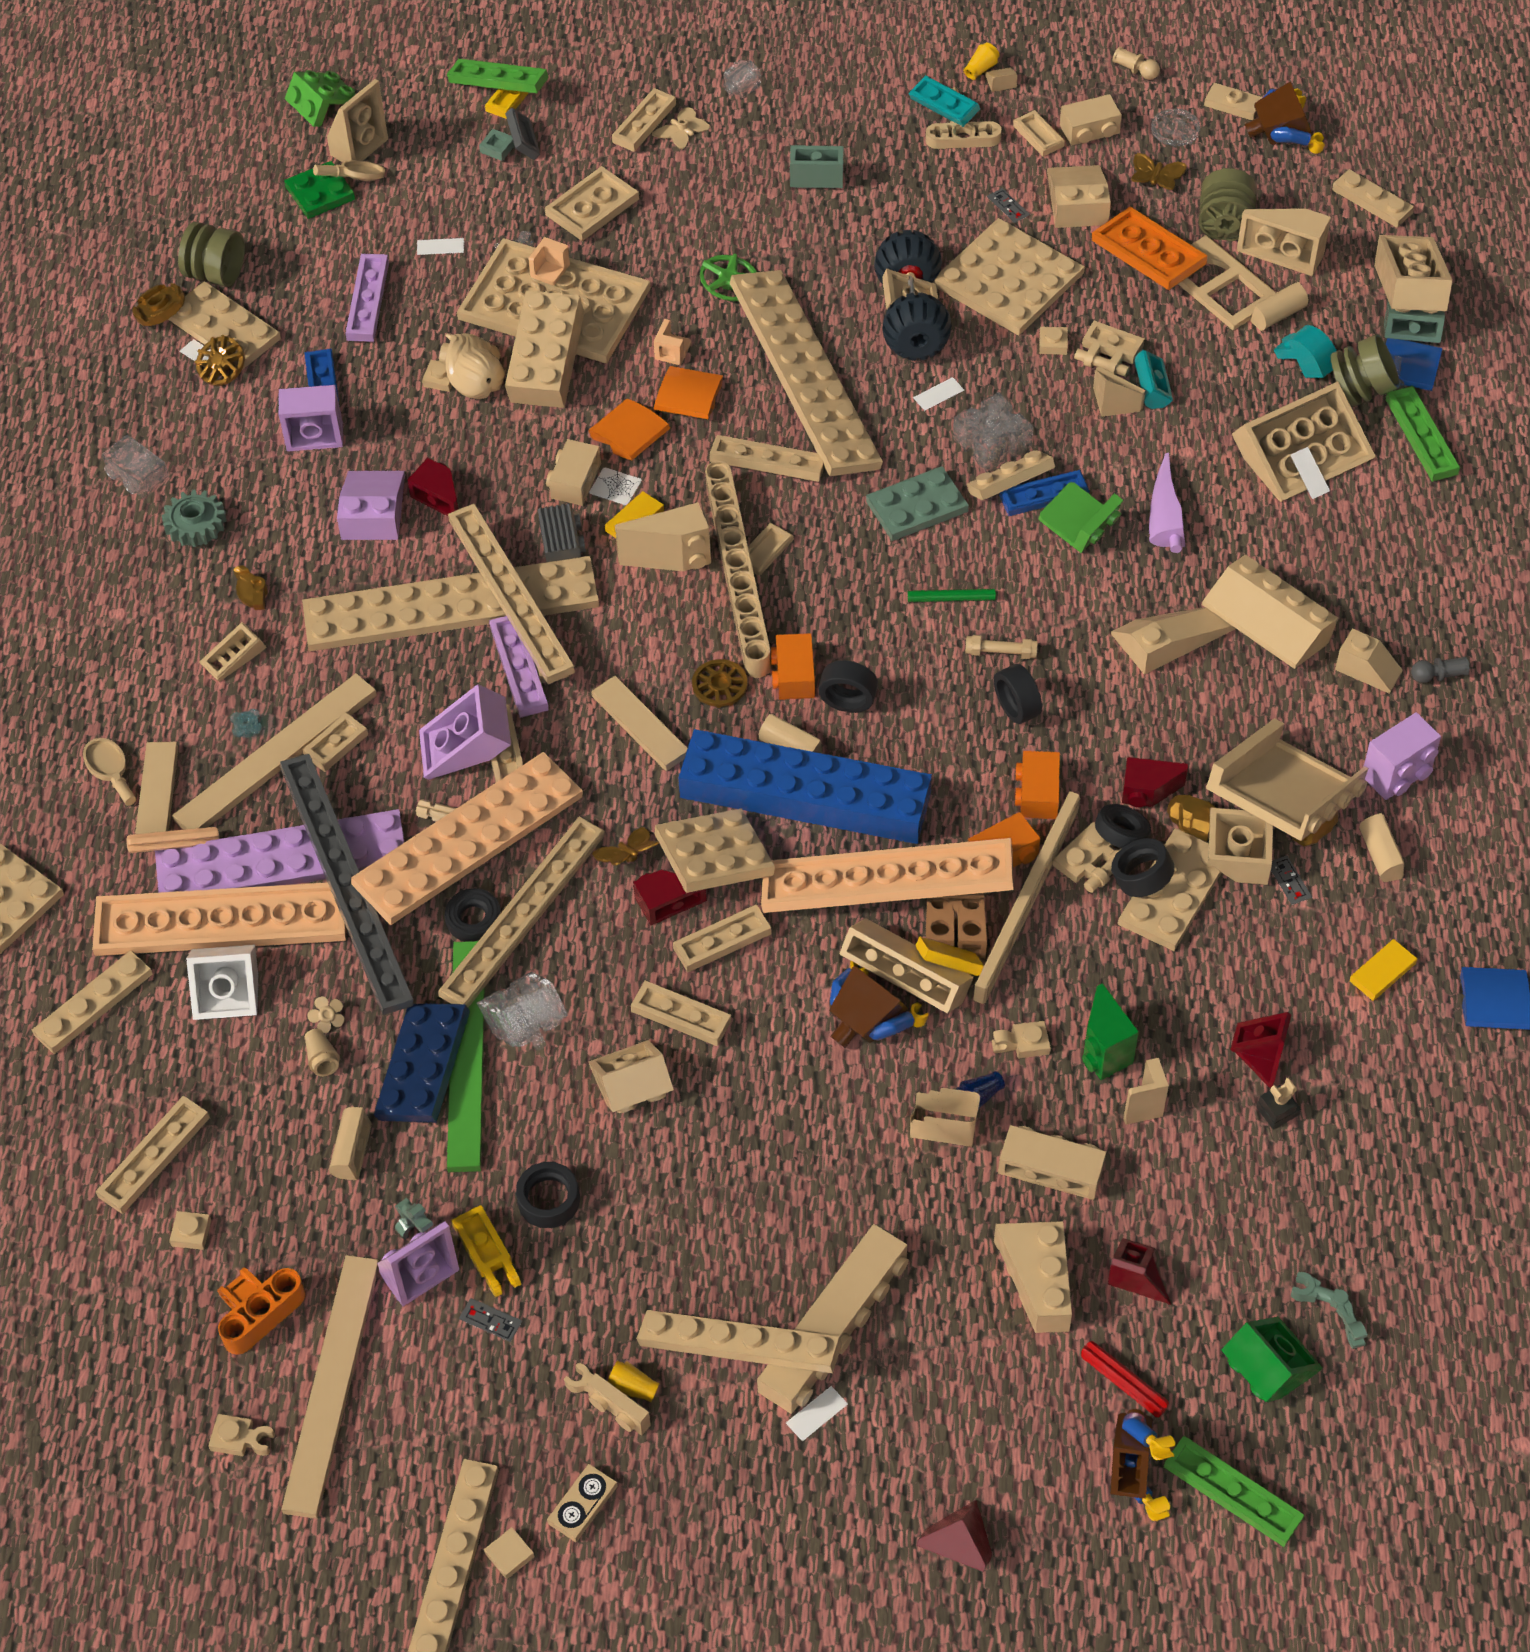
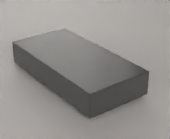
M511 108L505 114L515 148L535 160L540 155L531 121L519 111Z

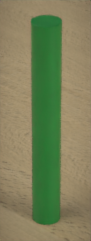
M995 589L907 591L908 602L990 601L996 599Z

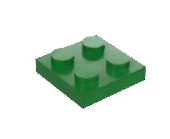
M332 161L322 164L335 166ZM313 168L284 180L286 189L307 219L355 200L353 190L343 177L315 176Z

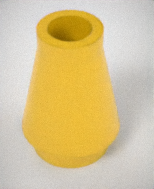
M988 42L979 45L968 65L964 68V74L968 78L975 80L979 75L995 66L1000 57L997 48Z
M618 1360L607 1381L625 1395L645 1399L649 1402H652L660 1383L652 1380L630 1362L626 1361L623 1363Z

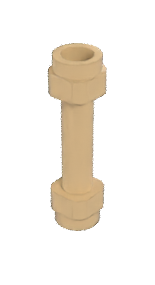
M981 635L967 636L965 654L980 656V652L1020 654L1021 659H1036L1038 641L1023 639L1022 643L981 640Z

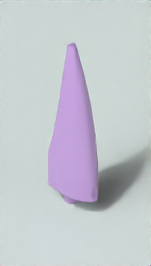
M1168 452L1164 456L1153 489L1149 517V541L1156 546L1170 547L1171 552L1178 553L1182 550V547H1185L1181 505L1171 479Z

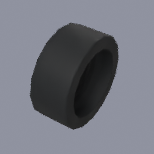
M835 661L828 664L823 670L819 684V695L826 704L839 711L850 713L863 712L868 710L874 703L878 679L874 672L857 662ZM838 684H848L859 690L846 689Z
M1014 664L998 671L994 675V688L998 701L1004 712L1014 723L1022 724L1042 713L1041 695L1033 677L1021 664Z
M1143 838L1125 845L1116 853L1112 861L1111 871L1123 893L1131 897H1144L1158 892L1170 882L1174 874L1175 864L1163 842L1152 838ZM1157 860L1149 870L1141 874L1129 875L1137 865L1146 861Z
M541 1162L530 1166L522 1173L516 1185V1199L520 1213L529 1224L539 1228H555L566 1224L574 1217L580 1203L579 1185L575 1174L567 1166L557 1162ZM546 1180L564 1184L568 1192L566 1201L559 1207L550 1210L538 1209L532 1206L528 1198L530 1189L537 1183Z

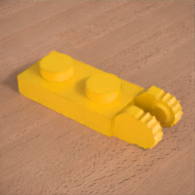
M482 1205L451 1220L455 1231L479 1274L485 1278L495 1297L502 1295V1287L492 1272L502 1267L509 1283L514 1288L521 1285L520 1278L512 1265L511 1256Z

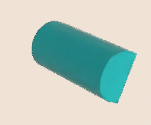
M1142 350L1136 355L1134 362L1140 386L1145 390V405L1150 409L1164 408L1173 401L1164 361L1162 358Z

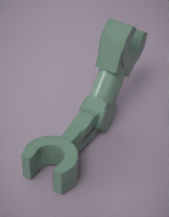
M405 1198L395 1205L396 1210L401 1215L395 1230L404 1240L409 1237L408 1232L413 1227L424 1233L434 1225L425 1216L424 1212L426 1210L421 1204L414 1203L412 1205L409 1199Z
M1298 1272L1296 1282L1305 1285L1307 1288L1299 1289L1293 1286L1290 1297L1300 1302H1315L1318 1299L1330 1303V1306L1336 1308V1312L1345 1324L1346 1337L1351 1348L1355 1349L1365 1346L1366 1343L1363 1338H1366L1368 1334L1363 1323L1356 1320L1347 1292L1339 1289L1334 1291L1322 1287L1321 1282L1310 1274Z

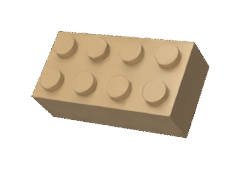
M1379 235L1374 266L1391 309H1395L1398 312L1422 310L1430 314L1437 313L1438 311H1447L1452 278L1434 237Z
M526 290L505 383L511 403L565 408L585 313L580 295Z

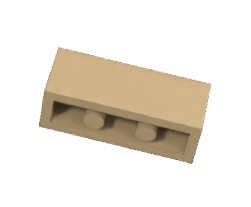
M1010 1125L999 1159L998 1174L1094 1200L1104 1168L1106 1151L1100 1150L1092 1144L1081 1145L1070 1142L1059 1135L1048 1136L1037 1133L1032 1128L1026 1126L1016 1127Z

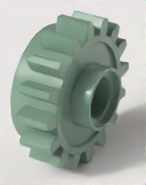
M192 490L191 495L188 496L181 492L179 500L171 498L172 506H164L165 514H162L165 533L170 535L171 541L175 542L178 540L181 546L191 545L196 547V545H206L212 539L218 538L217 534L219 531H224L223 523L227 522L223 503L222 501L218 502L216 495L209 497L208 492L205 490L201 495H197L196 490Z

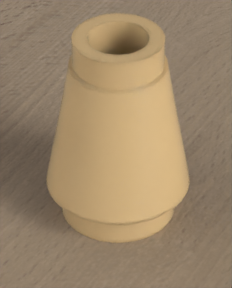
M312 1029L308 1031L304 1038L309 1069L322 1077L333 1074L339 1067V1054L322 1030Z

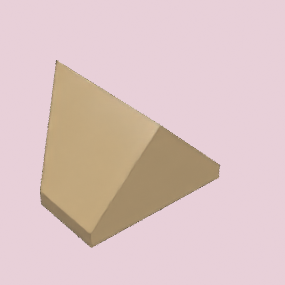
M1099 366L1095 369L1093 389L1101 417L1140 412L1143 409L1144 389Z

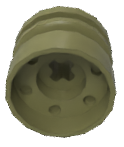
M1229 168L1213 171L1205 177L1201 184L1199 226L1204 234L1215 240L1235 241L1239 239L1244 209H1256L1257 185L1253 177L1244 171Z
M193 221L184 231L178 252L180 273L184 277L202 281L207 279L209 283L225 287L232 286L243 266L245 256L243 235L239 231L220 227L216 229L213 225H205L204 223Z
M1378 334L1358 342L1359 355L1351 346L1345 347L1344 353L1338 350L1331 354L1335 380L1339 382L1352 407L1360 405L1362 398L1366 402L1372 399L1371 386L1381 396L1400 387L1399 376L1393 358L1385 342Z

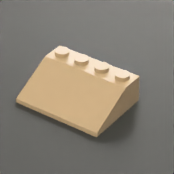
M1339 382L1333 383L1246 423L1232 433L1245 461L1280 502L1307 490L1290 456L1306 447L1309 448L1325 481L1376 457Z

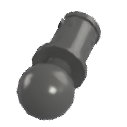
M1466 656L1446 660L1435 658L1434 664L1426 660H1419L1412 666L1411 675L1416 682L1424 684L1431 681L1434 676H1436L1437 681H1443L1447 677L1469 675V661Z

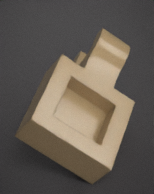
M449 343L442 344L439 361L430 360L422 380L423 387L450 392L452 384L446 373V354Z
M1045 1021L1013 1024L1012 1033L1008 1030L993 1032L994 1040L991 1043L994 1053L1016 1050L1018 1059L1050 1054L1051 1047Z

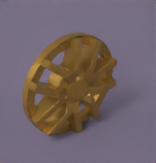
M225 335L217 338L211 337L210 341L197 351L199 353L195 360L197 373L204 382L211 383L210 385H226L232 382L243 369L245 362L244 350L233 338L226 337ZM217 343H220V349L217 348ZM204 356L209 357L208 360H202ZM239 359L238 365L235 368L232 362ZM229 368L233 370V373L230 376H228L225 372ZM220 373H221V374L223 375L224 379H222V380H217V378L219 377V375H220Z
M715 659L702 664L696 669L692 677L693 693L699 701L710 706H716L717 708L728 705L733 706V703L745 695L748 685L747 675L743 668L737 663L725 659ZM720 666L718 671H715L711 667ZM726 666L732 668L729 673L724 672ZM703 671H706L710 674V676L707 677L701 673ZM736 672H738L741 677H733V676L735 675ZM699 679L704 683L697 685V680ZM732 684H743V685H742V687H737V686H733ZM705 689H709V690H708L707 692H705L704 694H701V693H700V691H703V690H705ZM730 693H737V694H736L735 696L731 697V694H730ZM715 695L716 700H712L709 698ZM719 695H726L727 699L720 700Z

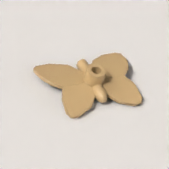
M685 107L678 113L677 120L671 119L670 123L672 125L657 128L652 132V136L664 139L671 138L679 149H684L689 141L688 136H693L694 132L707 131L710 126L704 120L696 118V112L692 108Z

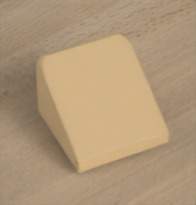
M1005 68L985 72L992 92L1017 88V73L1013 69Z

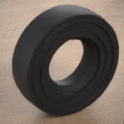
M1120 804L1105 805L1099 811L1095 821V828L1099 835L1107 842L1119 848H1123L1135 840L1149 838L1151 833V825L1141 813ZM1116 823L1121 824L1129 828L1130 830L1124 829L1118 826Z
M471 888L460 891L447 903L445 909L447 928L460 941H479L501 914V908L497 899L486 890ZM469 907H479L485 912L484 919L480 923L473 925L465 923L461 919V915Z

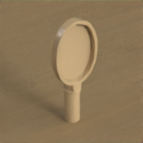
M350 160L335 166L314 165L313 173L315 176L350 177L361 181H375L385 176V168L372 162Z
M96 738L89 741L83 750L84 763L89 772L96 778L111 781L113 788L117 790L127 806L134 804L136 797L128 787L125 778L122 777L126 769V761L122 749L118 744L107 738Z

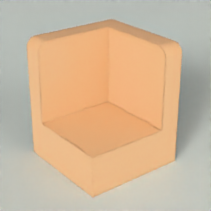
M546 237L542 239L529 257L531 278L550 285H555L570 265L568 245Z
M664 319L654 339L655 359L681 366L691 345V339L671 334V321L668 319Z

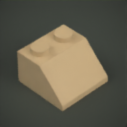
M1210 808L1208 863L1235 882L1268 885L1272 867L1273 825L1245 810Z
M649 1040L589 1061L590 1068L604 1101L612 1112H628L633 1110L637 1103L646 1100L648 1102L661 1100L666 1097V1093L674 1090L663 1054Z

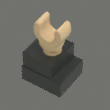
M1289 1077L1286 1078L1282 1086L1276 1087V1085H1273L1268 1092L1260 1095L1259 1101H1257L1256 1108L1272 1129L1294 1119L1301 1113V1108L1292 1098L1297 1088Z

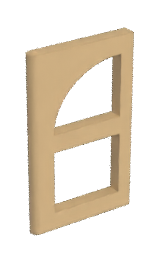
M1207 235L1191 245L1207 255V264L1220 266L1226 269V271L1201 287L1195 285L1188 278L1178 284L1232 330L1251 320L1255 304L1276 293ZM1236 279H1239L1256 293L1260 299L1232 316L1210 296Z

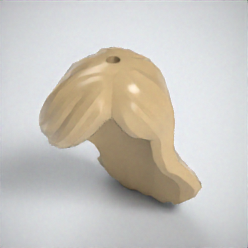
M447 333L445 336L450 340L446 354V373L453 387L468 398L480 400L487 398L491 392L500 390L505 370L499 361L501 356L499 349L483 338L473 334L452 335Z

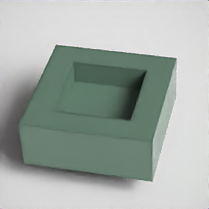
M492 129L479 144L480 153L501 161L505 159L515 146L511 135Z

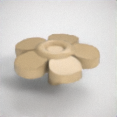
M320 996L316 998L314 1005L319 1010H309L307 1014L308 1020L312 1023L319 1021L317 1029L322 1030L323 1033L330 1031L331 1024L334 1027L342 1026L344 1017L341 1014H335L343 1008L341 1001L333 999L328 1006V999L326 997Z

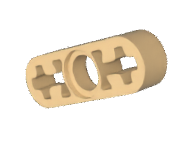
M993 121L968 122L964 127L956 123H935L926 129V144L934 149L992 147L1000 143L1002 129L998 123ZM967 133L970 136L967 138L958 137L957 134Z

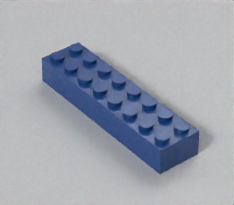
M694 729L678 779L680 798L735 809L742 808L745 811L918 844L931 795L932 774Z

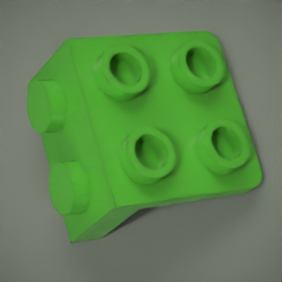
M307 70L306 72L293 73L285 100L313 127H320L324 121L329 104H345L356 93L335 72L326 71V73Z
M1070 482L1041 511L1039 520L1082 553L1091 543L1095 545L1099 541L1107 525L1112 527L1119 519L1121 512L1118 510L1123 499L1114 493L1103 505L1076 483Z

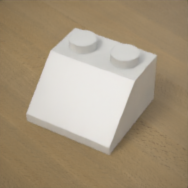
M255 945L192 949L186 960L193 1020L257 1015L258 967Z

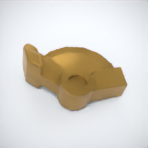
M244 565L235 567L233 571L238 579L236 585L238 598L243 604L254 608V610H265V596L268 594L265 580L262 577L254 576Z

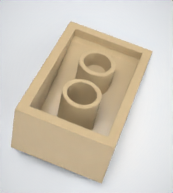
M376 79L339 108L327 135L330 155L341 162L350 160L363 161L388 140L380 85Z
M1100 165L1047 168L1055 228L1102 226L1109 221L1111 201L1108 183Z
M1306 208L1244 209L1237 251L1313 276L1324 256L1331 217Z
M698 502L615 525L618 562L620 565L687 571L690 569H700L705 565L711 564L709 526Z

